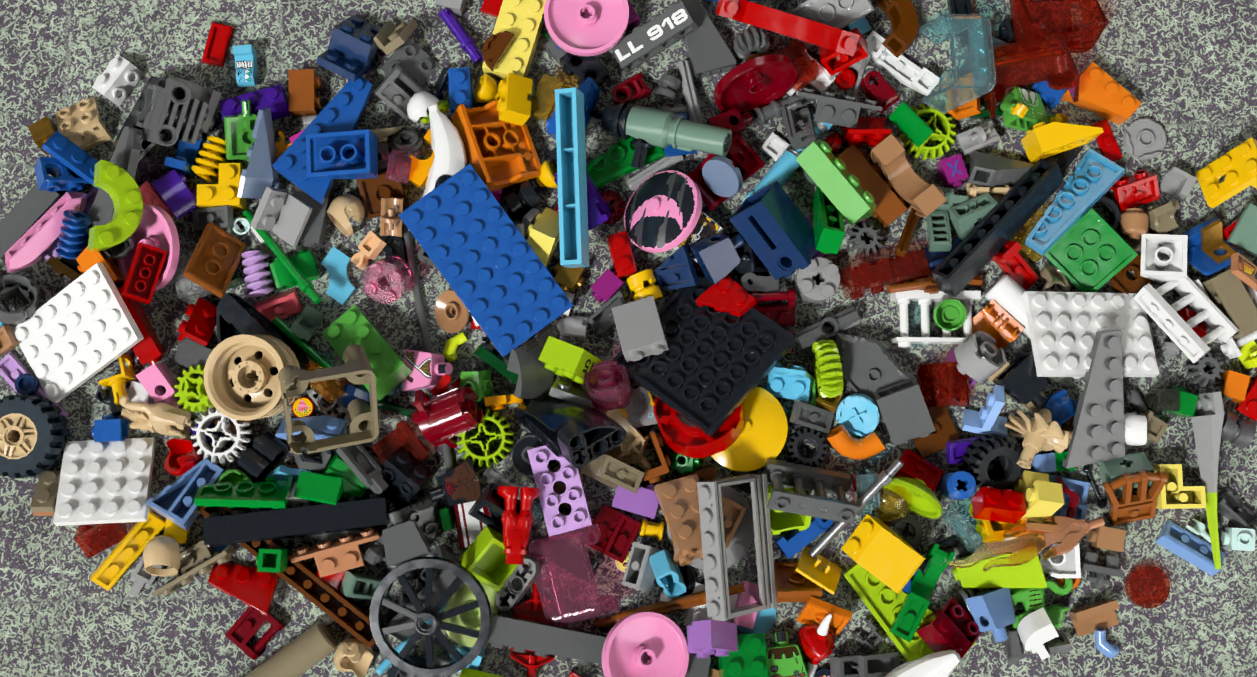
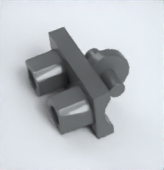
M1084 551L1080 569L1094 572V575L1087 574L1086 580L1092 582L1094 589H1101L1103 584H1110V578H1105L1104 574L1123 577V571L1119 570L1118 557L1105 555L1104 564L1101 567L1097 566L1099 554Z

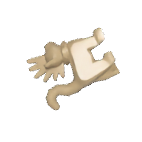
M125 395L120 397L119 403L124 407L121 411V416L125 420L133 421L130 424V428L152 431V433L157 432L182 439L189 438L191 432L189 429L193 426L192 421H190L191 413L189 411L163 402L149 404L130 401Z

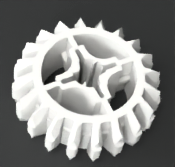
M210 407L208 408V413L201 412L203 419H195V422L199 425L198 427L193 426L191 428L193 431H196V435H191V439H197V442L192 446L200 447L197 454H204L203 459H211V462L217 464L218 461L220 464H226L227 460L234 462V455L238 457L241 453L239 450H248L244 443L251 442V439L246 438V435L252 434V431L245 430L250 425L249 422L229 418L217 409L215 410ZM221 417V421H218L215 428H208L211 422ZM229 420L234 423L237 434L231 432ZM213 432H224L225 435H229L230 437H218V435L213 434ZM206 435L212 438L213 449L208 445ZM228 441H235L230 449L221 452Z

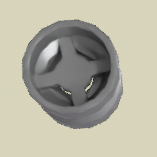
M662 74L659 81L660 87L656 89L655 96L667 102H674L676 98L675 92L676 89H679L681 81L672 75Z

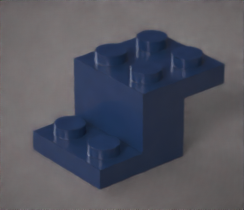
M350 16L333 27L328 50L317 57L316 64L355 82L373 68L378 51V46L373 38L382 27L372 25L360 16Z

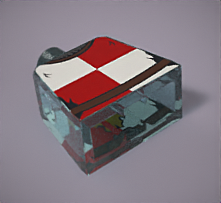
M870 467L848 469L849 474L852 476L850 484L852 503H856L878 480V473ZM879 492L860 511L861 520H863L866 514L874 516L873 508L880 507Z

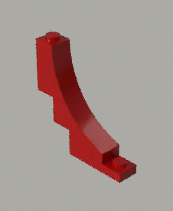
M719 0L715 13L850 56H854L860 38L858 34L746 0Z

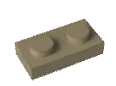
M44 471L41 473L30 505L32 512H55L61 471Z

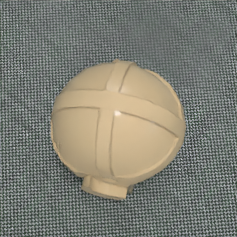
M347 639L337 647L334 654V665L339 672L351 671L357 677H365L374 656L371 648H368L360 640Z

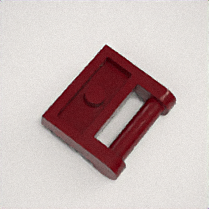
M794 288L779 292L758 293V291H751V295L756 299V304L753 308L780 326L795 325L796 294ZM787 300V303L759 304V301Z
M249 606L227 631L225 636L251 659L257 660L261 650L278 631H282L285 624L269 612L268 616H266L254 607ZM266 622L270 623L272 626L251 647L248 644L249 641Z

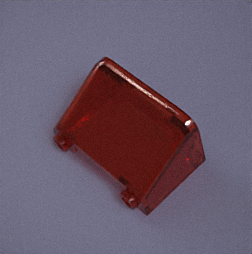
M1009 0L1015 46L1021 55L1087 52L1095 46L1108 24V20L1097 0Z

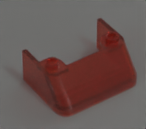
M1049 36L982 50L978 56L983 98L991 118H995V103L1003 100L1006 88L1046 81L1048 86L1054 90L1068 88L1073 102H1078L1080 74L1064 38L1060 36Z

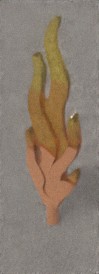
M1047 516L1043 518V524L1023 523L1004 532V538L1024 533L1015 539L985 543L967 559L948 561L947 565L955 568H967L992 555L1011 554L1007 557L989 560L984 565L983 571L993 567L1019 566L1034 559L1046 547L1052 544H1059L1050 548L1043 555L1042 559L1047 560L1072 551L1091 529L1104 526L1105 522L1102 517L1085 521V519L1080 520L1063 516Z

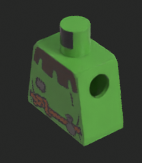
M788 631L776 632V645L767 647L768 677H809L799 643L789 644Z

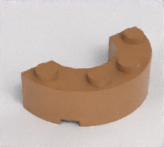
M891 134L871 150L872 163L877 162L879 176L891 184L892 191L896 196H900L905 201V207L908 210L913 208L916 210L915 215L927 217L947 201L945 193L941 188L935 187L934 184L926 183L922 176L914 172L912 164L906 159L902 141Z

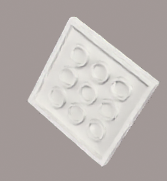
M154 437L125 439V441L94 442V440L67 441L63 453L53 523L56 526L146 522L148 516L146 501L150 499L156 446Z

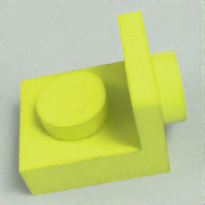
M1253 340L1238 348L1242 354L1238 358L1245 369L1257 367V344Z

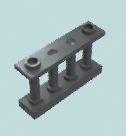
M767 459L762 474H767V482L774 484L767 504L768 509L853 524L860 506L856 503L847 502L846 493L852 481L851 474ZM783 485L793 486L795 492L784 490ZM804 489L814 490L816 496L805 494ZM825 493L836 494L837 500L826 498Z

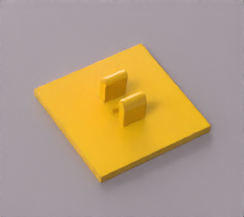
M805 546L795 571L829 593L834 594L842 568L820 554L816 558L811 557L808 553L811 549Z

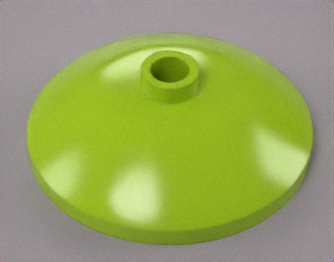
M893 477L894 479L881 489L890 500L914 514L935 519L939 518L943 512L942 505L934 492L926 486L924 481L918 478Z

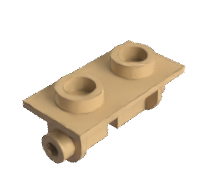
M966 183V196H969L970 200L988 192L998 203L1012 187L1008 185L985 187Z

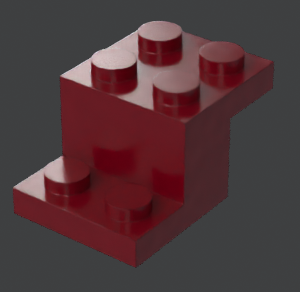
M738 133L732 136L731 146L725 157L733 162L732 165L735 168L738 167L741 171L743 186L750 177L761 170L766 164ZM709 154L699 167L687 175L697 184L702 201L711 211L730 198L716 195L704 182L702 168L712 157L719 156Z

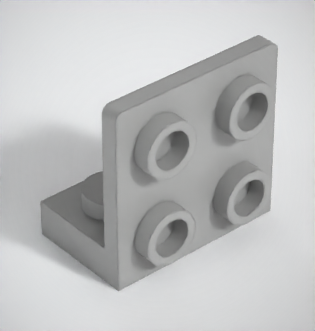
M267 186L250 225L255 229L271 231L291 246L296 247L312 212V208L286 190Z

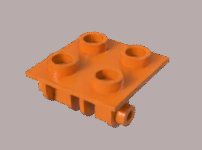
M994 299L972 318V334L978 331L988 333L996 340L994 344L998 349L1000 347L1004 349L1011 341L1016 340L1025 329Z

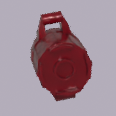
M458 387L432 398L423 390H417L415 392V401L413 402L416 412L412 413V420L414 423H418L424 437L430 443H433L435 447L445 443L450 448H456V442L458 441L456 435L478 427L477 425L483 422V410H477L475 400L478 397L470 387Z

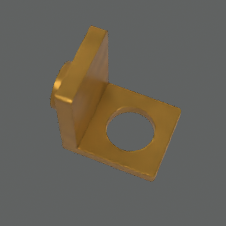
M1220 220L1201 228V251L1217 264L1231 258V255L1236 253L1235 250L1223 242L1222 222ZM1223 249L1226 250L1227 253L1225 255L1218 256L1214 254V251Z

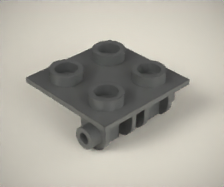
M408 38L405 43L394 51L381 67V70L388 76L392 68L399 64L403 67V71L422 87L439 64ZM398 77L394 80L410 95L416 94Z

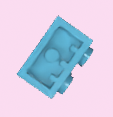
M777 363L768 373L766 391L775 398L809 402L813 377L807 370H804V367L791 366V369L782 367V364Z

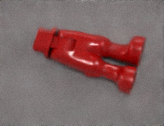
M498 486V494L505 500V510L501 518L503 522L504 549H506L503 551L506 554L505 564L523 565L524 555H527L526 549L529 542L531 525L534 521L531 508L533 500L539 497L540 488L520 487L521 509L519 514H517L516 504L519 487Z

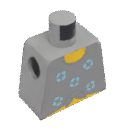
M640 386L617 400L619 411L636 429L658 424L654 415V402L651 394L644 387Z

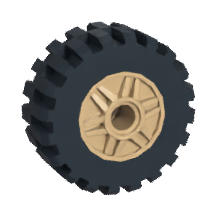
M16 394L4 396L3 399H0V476H9V478L36 477V475H41L42 472L54 469L58 465L56 460L63 459V450L67 444L66 437L70 435V429L65 427V424L68 423L66 416L59 415L62 412L59 406H52L53 402L51 400L43 399L42 396Z

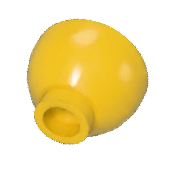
M487 74L482 75L475 89V101L487 103L493 99L498 100L500 92H498L495 80Z
M548 159L541 165V175L536 177L540 187H558L554 180L556 178L554 174L557 173V169L552 160Z

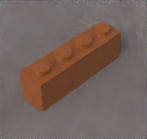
M852 144L837 156L845 163V169L859 179V185L862 189L868 191L874 197V203L877 207L873 216L884 229L908 210L905 207V201L900 196H896L892 191L891 184L879 176L877 167L872 163L869 164L865 159L862 149L856 148Z

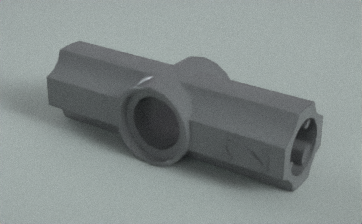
M852 306L795 332L794 335L797 337L798 345L803 350L812 346L814 342L831 338L837 333L860 324L861 321L857 310ZM823 323L831 324L833 328L832 333L824 332L822 328Z

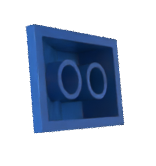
M589 77L577 88L584 94L585 132L591 119L590 111H594L601 92L599 86ZM554 111L552 117H549L547 120L546 132L556 140V116Z
M369 129L306 134L307 178H378L377 135Z

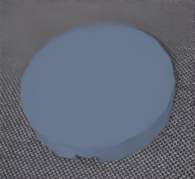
M714 156L708 160L702 168V176L707 187L716 195L731 197L741 189L743 178L739 168H735L732 165L733 162L723 156Z

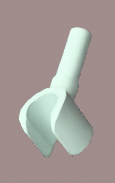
M1193 518L1195 526L1192 528L1187 525V529L1203 536L1211 543L1210 535L1205 531V524Z

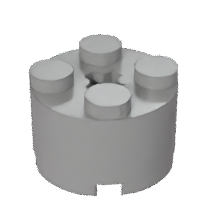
M821 257L812 258L811 264L805 269L801 270L799 268L794 278V287L799 296L806 302L814 304L828 300L837 291L840 284L838 267L828 259ZM816 276L821 281L818 285L815 284V280H812Z
M984 331L973 333L954 349L958 362L956 365L958 371L963 375H969L978 383H983L1006 364V355L1002 347L999 349L994 344L996 340Z

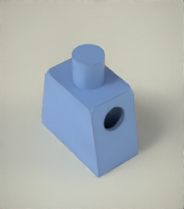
M992 589L966 598L967 605L975 623L979 627V631H992L995 642L1008 640L1005 626L1015 623L1010 589Z

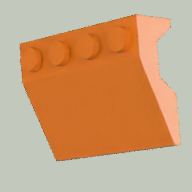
M493 100L483 107L466 108L464 104H460L451 116L453 124L458 129L464 143L467 163L471 164L490 191L500 190L541 175V163L526 122L523 126L498 120V100Z

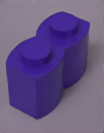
M172 170L153 182L152 185L175 217L180 219L198 207L196 206L197 193L194 189L189 190L185 183L188 181L181 171L176 172Z

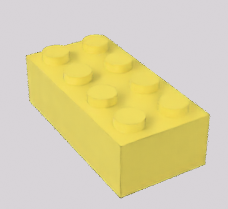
M503 0L493 34L508 31L514 33L515 38L494 71H491L486 66L485 61L483 62L482 69L484 74L504 80L508 73L527 78L545 22L544 6L546 0Z

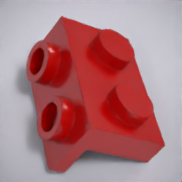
M199 297L194 304L190 303L187 307L185 314L188 316L186 320L183 319L177 329L180 332L177 340L182 341L184 337H187L206 346L216 326L217 306Z

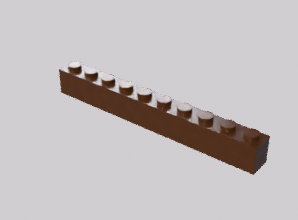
M201 506L198 509L206 518L209 517L210 513L222 512L223 516L232 515V511L240 510L238 507ZM278 539L240 544L255 557L260 548L288 549L287 571L275 573L368 648L376 645L370 628L369 612L352 598L346 597L343 593L315 575L317 570L304 560L292 563L293 551Z

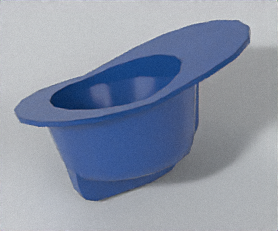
M1061 389L1045 397L1047 401L1042 405V409H1049L1052 414V421H1056L1060 427L1071 417L1075 416L1078 402L1072 400L1066 390Z

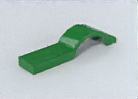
M937 543L933 544L924 557L928 559L932 556V561L926 575L923 578L922 572L917 569L909 592L889 629V632L908 642H911L931 602V595L938 578L944 569L950 565L955 556V553L951 551L948 554L938 549L940 545Z

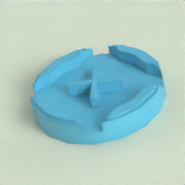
M855 393L841 400L836 411V419L840 425L846 427L850 435L864 436L874 431L880 421V410L872 398L865 394Z

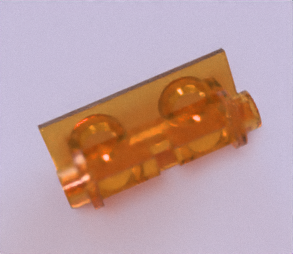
M310 361L306 365L307 371L323 369L319 366L318 362ZM335 379L309 382V385L329 403L345 394L341 387L342 384L338 383Z

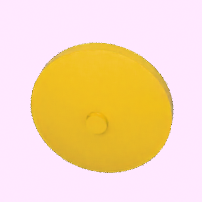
M758 386L742 402L745 420L737 440L728 449L711 455L717 463L730 470L748 472L763 468L768 458L775 459L779 455L786 442L788 424L784 409L771 393Z

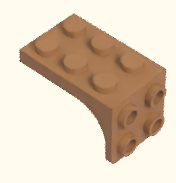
M697 474L657 484L654 487L674 546L672 561L674 565L680 564V566H685L692 563L695 559L701 558L703 560L697 482L700 481Z

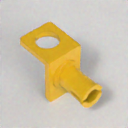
M123 354L118 358L121 374L98 381L101 386L112 387L115 404H120V397L124 395L128 397L125 384L136 379L131 356ZM124 360H125V361L127 362V364H128V369H127L126 366H125Z

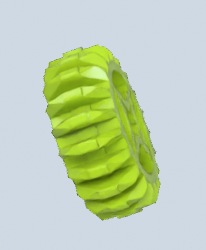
M929 103L926 108L924 104H920L918 109L912 107L911 109L920 118L929 117L926 124L930 125L933 133L920 147H917L903 133L899 136L900 140H905L903 148L909 146L907 154H910L912 151L916 152L914 155L916 159L922 154L923 161L928 158V155L931 160H934L936 155L942 157L944 152L950 150L949 145L952 146L955 142L952 138L956 136V132L952 130L956 127V124L949 123L953 116L946 117L947 110L941 113L939 111L940 105L933 109L932 103ZM936 121L940 124L942 131L936 127ZM928 141L941 142L934 147L925 146Z
M827 339L814 342L811 348V360L818 393L823 398L839 396L843 391L844 378L837 345L833 340Z
M486 409L483 422L479 424L478 433L475 436L467 438L469 430L456 435V437H461V441H457L456 444L463 445L458 450V453L461 454L466 451L463 459L466 461L472 457V465L479 460L478 467L480 468L483 467L484 461H486L487 467H491V460L498 465L500 463L497 458L498 456L505 460L507 457L502 452L504 450L511 452V449L506 447V444L514 443L513 440L507 439V436L514 435L513 431L506 432V429L510 428L511 424H502L506 420L504 416L497 420L499 416L497 411L491 417L490 409ZM485 420L494 422L501 432L490 433L485 425ZM483 432H485V435L491 436L486 446L484 442L475 440L479 439ZM502 439L498 450L490 454L491 443ZM479 444L484 456L474 454L468 445Z

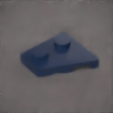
M687 244L678 248L675 253L653 271L656 284L660 287L661 292L695 286L699 283Z

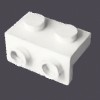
M117 54L115 58L110 60L104 72L96 78L92 88L117 106H120L143 77L144 73L131 62Z

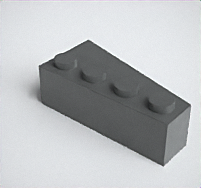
M438 545L434 550L436 552L434 557L449 559L460 564L458 558L441 545ZM423 568V571L416 579L412 577L409 581L423 607L425 603L426 568ZM434 568L432 607L437 604L457 576L445 570ZM463 581L459 584V586L456 588L453 594L462 588V586L465 584ZM406 592L404 595L399 594L394 602L416 611ZM390 608L381 616L383 627L413 621V619ZM423 617L424 622L430 619L429 617ZM413 628L390 634L405 642L416 632V629Z

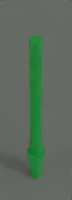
M246 209L243 215L251 224L254 214L250 209ZM255 229L298 282L300 290L307 294L315 304H319L322 298L315 291L313 283L302 275L268 231Z

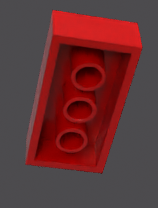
M142 242L138 243L120 295L150 304L167 251Z

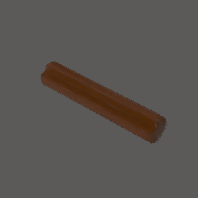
M911 208L896 247L895 254L897 256H906L920 217L915 215L916 210Z

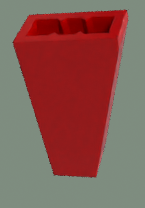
M123 286L117 288L120 294ZM121 296L144 337L132 349L142 365L149 362L151 366L162 360L161 355L165 353V350L140 302Z

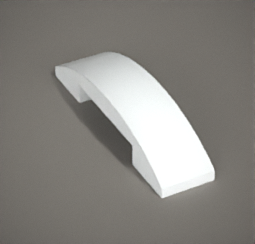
M872 31L866 39L868 51L872 55L870 59L902 84L918 93L929 96L941 81V78L925 67L921 69L903 55H900L898 58L894 56L882 44L886 39Z

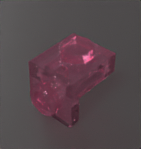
M392 150L390 154H383L382 158L388 160L386 179L408 184L412 158L404 156V152Z

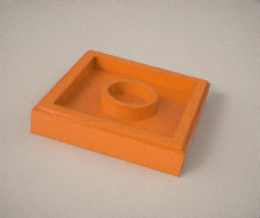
M810 596L799 611L796 621L805 625H820L828 614H832L828 630L832 632L833 636H838L850 621L852 612Z

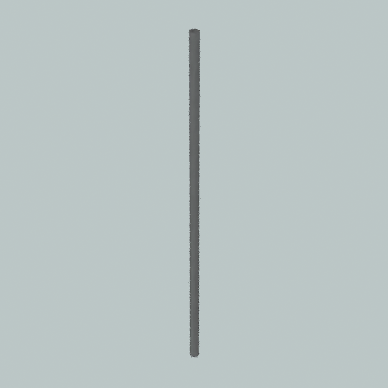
M402 221V236L423 348L425 352L433 353L411 232ZM444 443L441 445L446 471L454 468L451 448Z

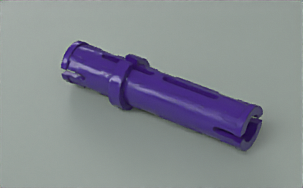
M444 8L439 13V17L445 22L461 44L460 48L466 51L475 65L478 62L481 63L484 60L483 53L476 45L474 37H470L450 8H446V10Z

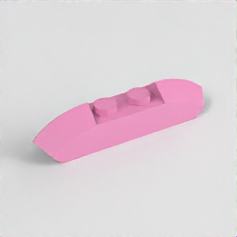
M77 191L66 192L6 251L5 263L8 273L26 269L42 258L40 254L49 250L52 242L60 233H63L60 231V227L64 225L62 219L66 218L63 215L64 211L77 210L84 213L87 194Z

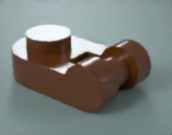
M705 466L689 474L678 476L677 479L697 474L698 479L705 477L711 480L715 478L716 470L712 466Z

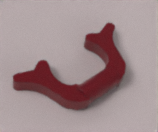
M1057 477V483L1062 484L1063 493L1070 497L1065 517L1075 519L1079 497L1077 493L1064 485L1061 477ZM1054 516L1049 517L1045 524L1053 525Z

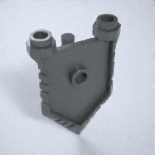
M837 333V348H839L838 352L842 363L843 381H846L848 387L853 389L854 394H865L877 403L873 392L915 377L911 372L900 368V365L895 362V359L890 356L889 352H886L885 347L879 340L869 338L866 340L863 337L858 338L857 336L852 337V335Z
M427 499L423 503L419 502L417 505L413 504L411 507L407 506L400 509L405 522L416 520L428 545L433 543L438 536V501L432 502L431 499ZM383 534L365 552L366 556L364 559L374 566L380 563L383 558H386ZM415 569L404 573L408 581L412 577L416 579Z

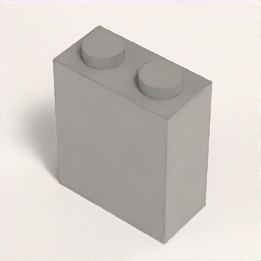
M653 296L611 308L622 352L627 362L638 361L643 357L659 355L663 351L669 350Z

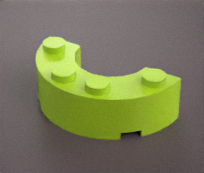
M100 160L95 164L93 186L103 189L110 195L114 204V213L112 219L107 224L96 225L89 229L88 251L106 250L128 239L139 226L143 214V199L135 180L123 168L105 160Z

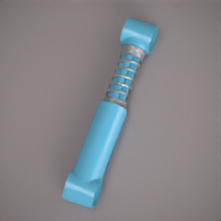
M812 120L816 139L821 137L820 134H823L824 131H829L834 124ZM791 146V149L785 150L746 198L775 181H778L783 186L800 166L795 159L808 146L796 151Z

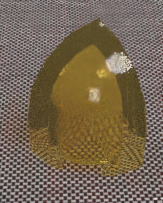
M885 488L879 506L880 519L892 522L893 519H898L901 516L902 518L905 517L910 511L907 501L895 492Z

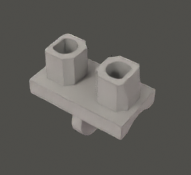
M992 121L977 125L956 135L964 155L998 142L1001 139L995 131Z

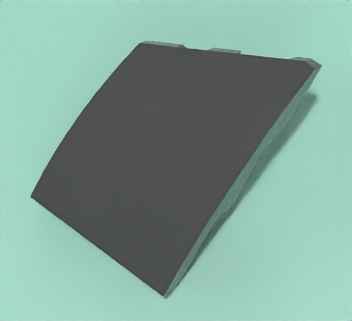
M543 331L541 336L529 339L517 348L511 349L507 370L519 375L514 393L515 397L550 399L549 392L553 382V372L544 368L545 363L538 360L550 336L548 332Z

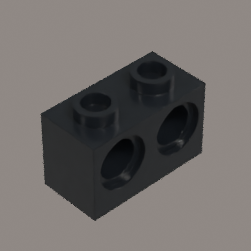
M567 53L561 59L562 70L567 76H573L577 80L578 86L586 80L588 74H595L597 76L594 81L598 86H601L609 78V71L594 56H578ZM575 59H579L582 61V63L579 66H574L571 64V62Z

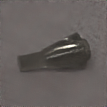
M549 323L531 340L523 343L522 347L525 351H528L536 346H543L549 336L560 340V331L556 325Z

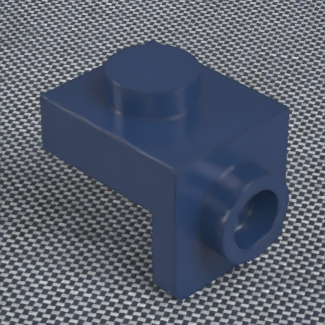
M345 383L338 403L348 407L349 403L357 398L370 402V394L362 384L353 386Z

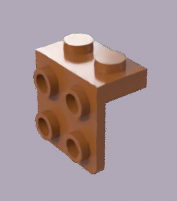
M654 431L649 432V438L660 466L644 472L643 483L648 482L649 485L662 481L661 476L668 474L669 468L672 467L668 455L663 456L661 448L664 446L660 434L655 435Z

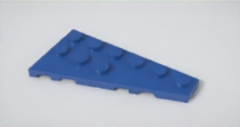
M360 77L355 82L349 80L272 165L274 170L322 206L326 200L327 191L332 186L333 179L307 178L306 134L354 131L358 126L360 115L365 110L372 94L373 85L363 77Z

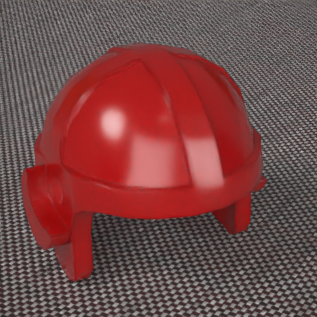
M172 438L168 440L166 445L170 452L165 459L164 468L172 475H183L202 461V455L197 454L199 447L192 446L194 442L188 439Z

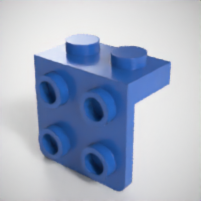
M1217 217L1180 234L1188 235L1187 261L1206 276L1231 265V258L1217 264L1201 251V228L1219 220ZM1223 239V242L1235 250L1236 253L1239 252L1242 255L1239 250ZM1223 249L1214 251V254L1218 256H1222L1227 253V251Z

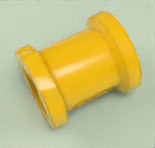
M643 518L640 537L648 536L661 541L665 522L656 523Z

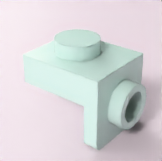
M1225 527V532L1221 534L1222 545H1225V549L1255 551V530Z

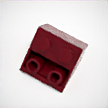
M954 597L927 617L916 630L917 634L934 653L955 650L961 659L982 634L973 618Z

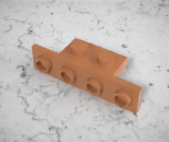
M371 527L362 530L356 535L350 533L342 535L338 540L331 542L329 539L323 540L313 547L301 546L293 552L291 562L295 563L314 557L320 578L364 566L365 562L360 544L380 539L381 530L380 528L374 529Z

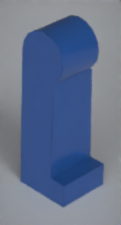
M811 517L810 526L806 530L799 531V529H793L784 537L780 534L772 537V540L782 554L790 559L833 524V520Z

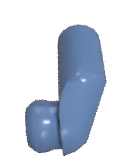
M1095 628L1096 649L1106 657L1114 658L1119 654L1118 646L1106 641L1105 628Z

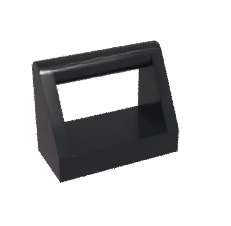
M491 483L471 507L468 514L503 535V525L480 511L482 507L486 506L502 516L505 510V500L498 494V486ZM517 499L516 512L519 514L521 501Z

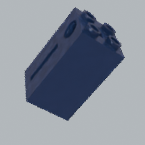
M778 181L746 198L729 219L775 280L783 276L785 278L791 276L798 268L801 270L805 269L811 264L812 257L819 252L815 247L812 226Z

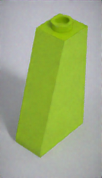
M1032 539L954 560L956 567L952 568L955 580H960L962 588H1047Z

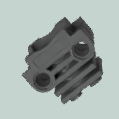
M160 77L158 85L148 84L145 93V105L142 112L138 115L135 126L144 128L141 139L155 144L172 146L177 140L195 145L196 141H199L202 136L203 130L200 129L202 121H206L209 114L208 103L191 99L192 93L188 85L171 78L164 79ZM175 88H177L179 92L177 98H175L173 95V91ZM164 129L166 135L161 139L160 132Z

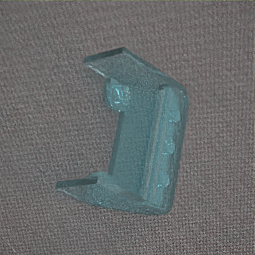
M943 14L918 28L920 35L937 45L950 39L952 68L946 70L939 79V90L923 97V103L944 114L990 92L996 84V70L991 22L987 17L982 14Z

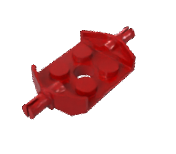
M533 583L531 599L513 608V617L557 625L558 609L542 599V584H538L537 592V583ZM511 647L510 657L526 667L527 677H531V674L532 677H535L536 669L539 666L555 659V655L548 654V657L534 655L535 651L526 650V653L513 651V647Z

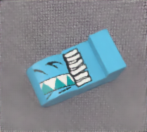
M252 44L232 46L233 55L235 56L238 87L257 86V50Z

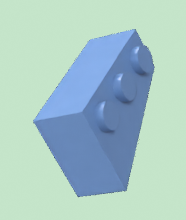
M203 459L181 475L180 479L166 486L162 492L154 498L151 497L146 503L151 510L187 531L200 514L198 509L201 506H195L194 497L200 485L215 484L220 474L224 472V469L207 459Z

